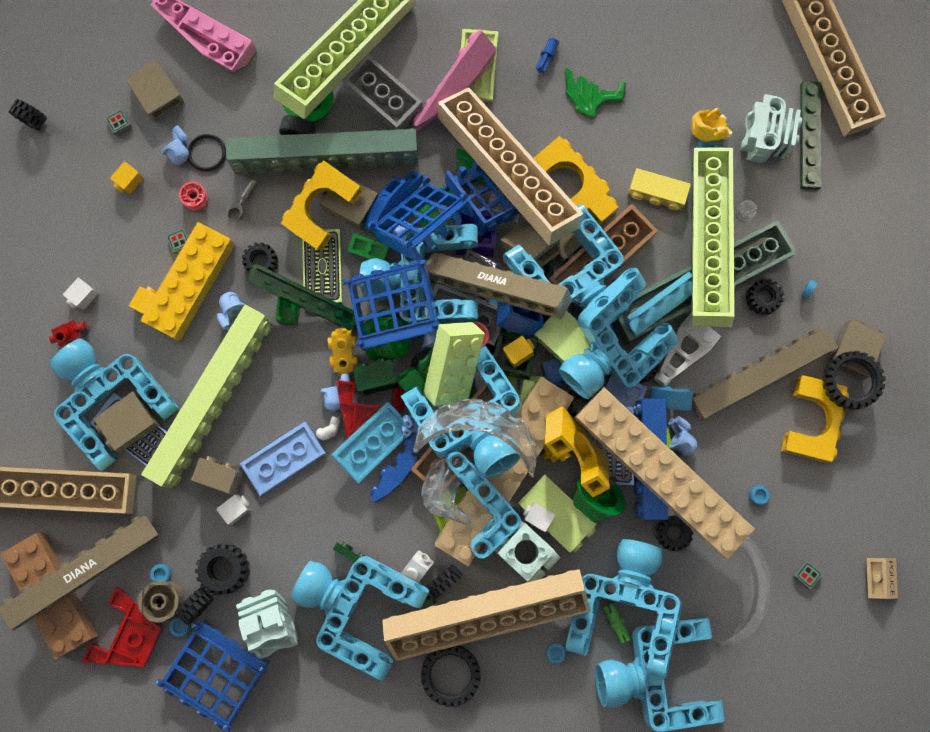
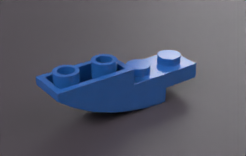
M411 170L402 179L395 176L376 197L368 211L363 227L368 230V223L376 224L403 202L407 196L418 189L423 183V175Z
M413 433L411 437L408 436L403 445L406 448L403 454L399 453L395 460L396 468L388 465L387 468L384 467L379 475L381 481L378 486L374 485L370 493L372 501L378 502L387 497L412 472L411 468L419 460L413 453L421 439L420 436Z

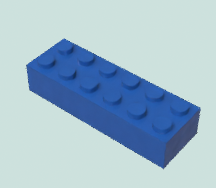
M640 399L635 401V405L632 406L634 407V416L667 446L666 399ZM636 477L637 483L633 485L634 494H637V502H634V514H637V518L644 520H668V507Z

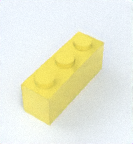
M636 168L628 195L636 200L644 199L650 201L653 205L661 204L668 206L670 210L677 211L682 210L691 184Z

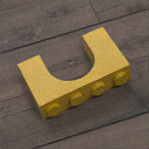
M560 136L533 158L547 174L558 168H569L579 175L582 181V188L570 199L576 206L582 204L588 210L590 206L604 194L608 195L610 191L607 182L600 179L596 175L595 169L588 166L581 154L575 153L571 144Z
M324 160L316 166L314 175L305 182L304 190L294 198L293 206L284 213L281 222L290 231L320 251L324 249L332 235L318 226L311 217L310 205L314 197L323 191H334L354 205L364 188Z
M801 375L796 378L793 397L815 402L822 407L826 414V427L824 431L817 437L792 431L786 432L781 452L823 463L833 462L836 458L837 449L835 447L841 436L839 428L840 423L844 420L845 411H843V407L836 406L835 402L832 403L829 400L830 396H826L825 392L827 391L823 389L824 381ZM836 384L839 391L849 398V393H847L848 387Z
M563 406L546 415L545 445L558 458L571 450L574 451L581 467V485L592 497L610 489L609 458Z

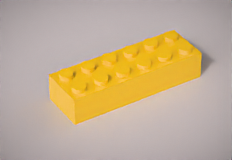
M197 222L140 321L180 342L234 249V242L221 233Z

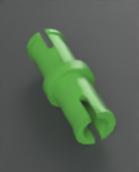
M609 602V607L608 604L602 606L610 621L609 625L614 629L619 642L622 644L625 643V638L626 641L632 639L624 624L625 620L620 616L614 602Z

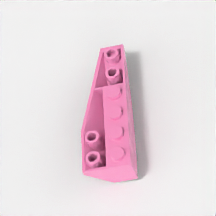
M153 0L151 6L202 55L232 72L247 66L257 51L252 40L180 0Z
M480 29L476 34H471L465 49L461 48L456 56L457 60L443 81L438 85L433 96L427 100L421 114L418 113L415 116L413 125L416 131H419L438 118V102L468 87L471 89L496 56L497 48Z

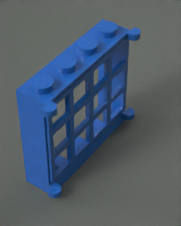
M474 160L472 168L467 170L465 166H461L455 177L450 171L446 172L445 184L447 186L443 187L446 192L451 190L455 196L460 197L462 193H465L461 186L466 184L473 194L469 195L466 200H469L475 215L471 218L480 229L478 236L482 237L486 231H492L499 224L509 222L520 212L515 206L509 207L505 201L508 198L505 195H500L495 188L497 185L491 183L484 170ZM481 176L488 186L477 191L471 184V181ZM492 190L498 199L487 204L481 197V194ZM476 197L483 207L477 209L471 200ZM501 203L506 210L495 215L490 208ZM484 211H487L491 217L487 221L481 214Z
M425 177L422 181L423 185L380 221L376 224L368 223V230H373L378 242L413 260H422L416 246L423 242L425 247L432 248L434 242L430 235L437 230L439 235L445 237L448 231L444 223L451 218L454 224L459 225L462 221L459 212L469 217L475 216L469 200H466L469 197L467 194L462 193L460 197H457L429 185L431 180ZM425 204L432 206L424 214L418 212ZM436 209L443 211L435 219L428 216ZM412 215L419 217L410 225L404 222ZM423 220L430 222L422 230L415 228ZM399 225L406 228L397 236L391 234ZM409 231L416 233L410 240L405 241L401 239Z
M426 260L410 261L409 265L406 266L394 265L390 267V270H374L370 275L364 276L359 274L353 276L352 279L342 280L343 285L348 284L359 336V341L355 342V346H360L361 350L370 351V347L387 346V343L395 341L400 343L412 337L421 338L424 337V334L432 332L437 334L440 322L438 320ZM420 269L423 283L409 286L406 272ZM402 273L405 287L391 290L388 277ZM384 278L387 292L373 295L370 281ZM366 282L369 296L359 298L356 285ZM424 287L427 301L413 304L410 290ZM406 291L409 305L395 309L392 295ZM388 296L391 310L377 313L374 299ZM370 300L372 314L363 316L360 303ZM428 305L431 319L417 322L414 308ZM410 310L413 324L399 327L396 313ZM392 314L394 328L381 331L378 317ZM374 319L376 333L367 335L364 321Z
M205 619L199 621L198 624L193 622L192 627L195 630L163 680L157 679L155 684L159 687H164L163 691L165 693L179 697L182 704L188 707L191 705L196 708V712L205 718L208 716L213 719V723L219 728L230 731L232 723L263 673H267L270 661H262L255 656V653L240 647L238 641L230 640L223 636L221 630L206 625L208 621ZM198 636L208 642L201 655L191 649ZM212 645L224 652L217 665L204 658ZM188 653L198 659L190 672L180 666ZM228 655L240 663L233 676L220 668ZM201 662L213 669L206 682L193 675ZM243 666L256 673L249 686L236 679ZM177 670L187 676L180 688L169 683ZM217 672L229 679L222 693L210 686ZM190 679L203 686L196 699L183 692ZM233 682L246 690L238 703L226 696ZM206 689L219 697L212 709L199 702ZM222 700L235 707L228 720L215 713Z

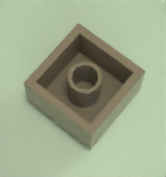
M209 456L206 459L199 458L191 478L192 481L237 495L245 473L240 472L241 467L226 462L223 466V461Z

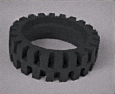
M849 351L838 355L827 364V368L823 372L825 375L822 377V381H824L823 389L827 391L825 392L826 396H830L829 400L832 403L835 402L836 406L847 410H857L872 405L879 399L878 397L882 396V390L885 389L886 385L883 384L886 380L885 376H882L884 370L879 368L881 364L878 361L875 362V358L868 356L865 352ZM844 363H859L870 373L872 380L871 389L865 397L857 400L850 399L844 396L837 388L835 381L836 372Z
M458 645L431 652L423 663L421 670L423 689L432 701L441 706L456 707L461 704L463 705L473 697L479 687L481 677L479 664L474 655L464 647ZM448 655L458 656L463 659L470 668L471 674L466 689L457 695L451 696L439 692L433 685L431 678L432 667L436 661Z

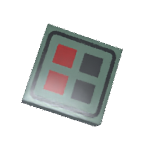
M122 109L105 118L115 135L132 127Z
M184 228L166 235L174 254L182 250L188 239Z
M805 561L794 574V577L808 589H812L823 574L808 561Z

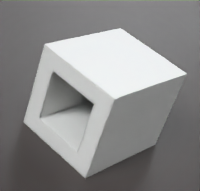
M77 278L63 295L68 299L66 303L72 308L76 309L78 307L84 310L99 293L86 282Z
M236 494L216 509L228 525H233L251 511L248 507L250 505L248 500L243 495L240 497Z
M535 502L532 506L528 504L523 512V515L526 516L524 521L542 532H546L555 517V514Z

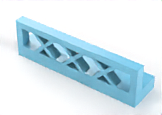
M687 272L627 316L624 323L635 337L692 296V282L690 279L693 275L690 272Z

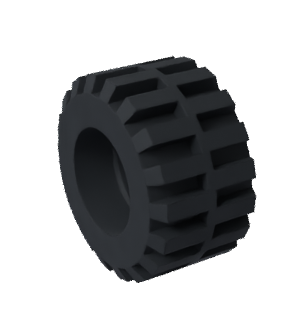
M217 544L207 548L206 552L201 553L199 556L201 559L196 562L198 569H195V573H198L199 576L196 578L197 582L202 583L200 586L203 589L206 588V592L214 593V595H225L235 592L248 579L246 576L250 572L248 570V565L250 564L249 561H246V554H243L242 550L234 545ZM221 557L227 558L233 567L232 575L227 581L218 580L213 573V566Z

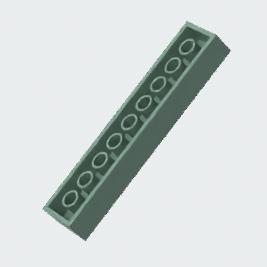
M416 129L226 138V160L234 173L245 175L248 172L264 174L266 171H274L276 173H283L285 170L301 172L303 169L314 171L316 166L322 163L323 160L337 170L343 167L358 169L364 166L367 168H376L377 166L384 165L386 167H395L396 165L414 166L418 164Z
M778 220L734 243V288L791 259L797 253ZM692 265L640 292L638 297L628 307L629 309L614 321L627 345L651 333L658 325L670 323L692 311L691 296L636 337L624 323L627 316L687 272L692 274Z

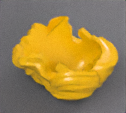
M719 108L711 112L710 109L699 111L692 117V133L703 142L721 140L732 135V131L726 123L727 118L721 114Z

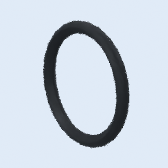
M213 134L199 135L188 146V160L198 170H214L225 160V144L219 137ZM213 138L220 143L222 157L217 164L211 167H201L193 161L191 150L198 140Z

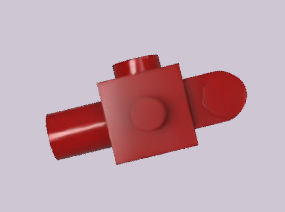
M71 320L52 329L53 335L49 337V341L52 344L57 342L59 347L67 345L81 338L80 332L88 329V325L84 320L79 324Z

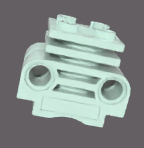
M767 94L764 95L763 103L755 102L753 110L746 116V134L740 149L747 152L746 160L763 163L772 154L773 157H777L781 153L780 158L784 159L788 153H791L793 147L797 146L799 141L797 130L802 123V118L800 117L801 110L797 109L793 114V108H789L785 113V101L780 97Z
M522 521L520 526L510 535L511 537L507 538L504 543L494 550L527 582L542 579L546 574L540 567L543 566L549 571L561 558L552 547ZM523 540L531 542L536 550L534 559L526 564L520 563L514 554L516 545Z
M275 590L263 591L261 595L254 598H246L242 600V603L236 605L240 611L238 614L242 618L239 620V627L243 641L247 643L248 651L255 653L259 659L268 657L279 649L298 645L297 639L299 638L290 614L287 613L288 607L284 605L286 601Z

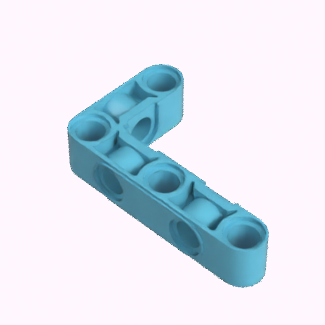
M451 451L446 457L447 465L494 516L470 543V548L475 556L486 558L520 526L521 518L508 501L459 451ZM460 456V464L453 466L451 464L452 458ZM487 486V493L479 495L480 487ZM509 515H514V521L507 524L506 518ZM485 543L484 550L476 551L478 544Z

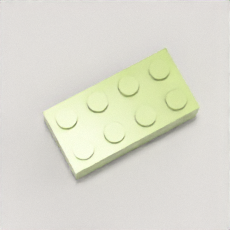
M473 322L438 325L423 392L425 397L434 406L468 402L485 335Z

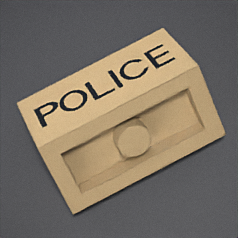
M866 558L868 598H898L896 558Z

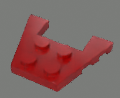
M336 380L346 437L348 439L382 406L353 403L355 382ZM393 388L391 405L401 414L405 407V402L401 395L405 394L406 391L400 388Z
M115 587L108 605L122 610L126 614L109 650L93 643L89 644L81 661L145 667L163 628L157 622H151L146 619L143 613L140 612L138 604L121 588Z

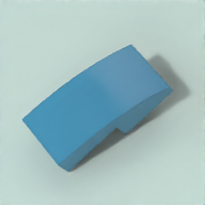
M651 386L650 399H666L667 409L691 410L693 391L691 389H672L670 386Z

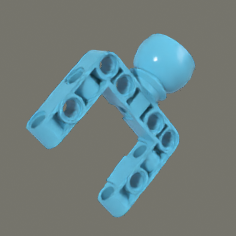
M578 204L577 207L583 213L580 228L573 233L593 258V261L584 266L575 276L571 275L558 285L568 288L572 298L571 302L579 303V307H584L583 310H585L606 289L607 286L604 285V279L620 267L623 262V255L582 204ZM584 229H588L591 234L585 232ZM520 245L503 254L505 263L514 274L527 275L532 279L545 280L550 283L544 276V271ZM608 259H612L615 264H611ZM524 269L530 270L532 274H526ZM593 269H597L600 274H596ZM627 308L623 313L620 312L610 323L612 324L614 321H616L629 308Z
M474 224L447 225L448 233L445 237L439 235L437 230L430 235L434 242L432 248L425 247L423 242L416 246V249L421 259L425 260V253L475 248L478 246V227ZM409 231L401 239L405 241L410 240L416 233ZM454 235L451 240L447 241L449 236ZM401 253V261L398 264L396 262L390 264L378 258L369 259L361 264L360 274L366 276L370 275L374 270H390V267L394 265L406 266L409 265L411 258ZM420 269L406 272L409 286L423 283ZM402 273L388 277L391 290L405 287ZM384 278L370 281L373 295L387 292ZM366 282L361 283L360 287L363 297L369 296ZM424 287L410 290L411 294L416 293L415 297L412 298L413 304L425 301ZM406 291L395 294L397 296L400 295V307L409 305ZM388 296L374 299V301H385L388 299ZM460 299L436 300L435 302L440 324L467 323L478 320V300L461 301ZM428 305L414 308L417 322L431 319ZM454 308L452 314L446 315L449 309ZM410 310L400 312L401 317L408 324H413L412 319L409 318Z
M637 268L626 270L583 310L578 317V325L590 342L591 347L590 349H584V354H576L567 358L562 363L559 373L565 382L585 399L595 396L601 390L604 384V375H609V373L615 381L628 388L636 386L678 343V337L669 323H662L629 354L619 345V340L611 329L610 322L620 312L623 313L645 288L646 282Z
M80 338L60 349L49 361L53 372L63 380L72 381V386L75 387L74 394L55 409L54 417L100 471H104L118 457L107 446L104 439L85 418L84 414L129 379L138 389V394L151 409H154L162 417L163 421L179 410L176 403L135 356L124 354L108 367L103 368L100 364H96V354L93 347L83 338ZM131 359L133 366L127 370L125 362ZM112 372L117 373V379L114 382H111L109 379ZM152 389H156L158 392L155 399H151L149 396ZM82 396L86 398V404L83 407L79 405V399ZM66 409H69L71 413L68 419H65L63 416V412ZM91 438L96 442L93 449L88 446V441Z
M484 345L481 347L476 370L494 396V399L477 408L478 411L465 419H459L444 429L419 387H414L401 395L438 457L446 458L451 451H459L467 445L471 446V449L474 450L475 467L485 478H493L512 468L521 458L516 442L507 435L501 434L499 426L519 414L522 404L517 392L488 348ZM488 371H495L492 375H487ZM509 401H515V404L512 406L506 405ZM427 411L426 415L419 416L421 412ZM493 411L498 412L494 417L489 416ZM458 432H464L462 437H455ZM446 442L444 448H438L440 443Z
M622 539L617 550L618 564L622 569L618 571L619 575L611 579L595 574H587L582 578L591 612L572 616L566 642V651L584 656L587 655L601 598L657 612L658 619L651 637L648 651L649 661L645 673L666 678L682 603L676 595L655 590L650 583L652 581L650 576L662 564L663 549L635 540ZM590 580L596 581V587L593 590L588 589V582ZM609 585H615L616 591L612 595L607 594V587ZM650 594L655 595V603L647 605L646 597ZM670 599L675 600V608L667 610L666 602ZM585 619L587 627L580 630L578 623L580 620ZM659 640H665L667 643V648L664 651L657 649V642Z
M368 556L358 558L352 565L346 579L341 581L338 578L333 580L331 572L325 565L309 561L298 578L290 598L301 607L314 608L320 606V610L325 611L326 619L316 639L318 647L378 680H385L394 660L389 655L346 633L344 630L368 584L382 590L383 594L403 604L405 602L421 609L429 590L425 586ZM359 564L365 565L368 571L362 572ZM350 582L357 583L359 589H353ZM394 584H401L403 586V590H397ZM333 617L339 618L341 624H336ZM325 635L331 636L332 641H327ZM360 654H365L368 660H363Z
M709 617L680 620L674 644L711 639L712 631ZM656 624L643 625L634 629L632 640L635 660L633 663L630 662L626 666L617 660H605L595 666V683L602 706L617 708L629 702L631 697L634 699L639 698L642 703L645 724L657 732L725 721L722 699L720 701L681 703L679 706L668 708L664 678L645 673L648 662H645L644 656L649 651L652 633L656 628ZM682 626H684L686 629V633L684 636L680 635V629ZM646 631L648 639L643 642L641 635ZM659 640L657 642V649L659 650V646L667 645L666 641ZM653 694H656L657 700L654 704H651L650 698ZM695 709H698V716L694 719L692 713ZM656 715H659L660 721L654 725L653 719Z

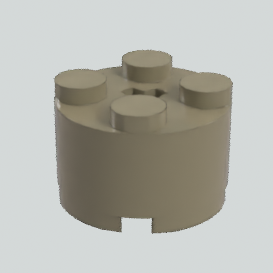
M172 581L152 582L139 595V610L151 622L171 620L177 616L175 614L176 610L185 601L183 590L180 585ZM159 599H164V604L159 602Z

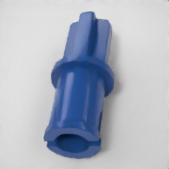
M549 38L545 49L540 53L541 57L536 66V70L539 73L546 72L550 62L554 60V53L559 46V41L555 38Z

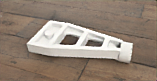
M692 313L689 314L676 332L678 343L666 354L659 372L654 377V380L661 386H667L674 377L708 353L721 337L710 327L692 326ZM686 336L699 345V348L692 354H687L681 349V343ZM674 353L679 354L685 359V362L679 368H675L670 364Z

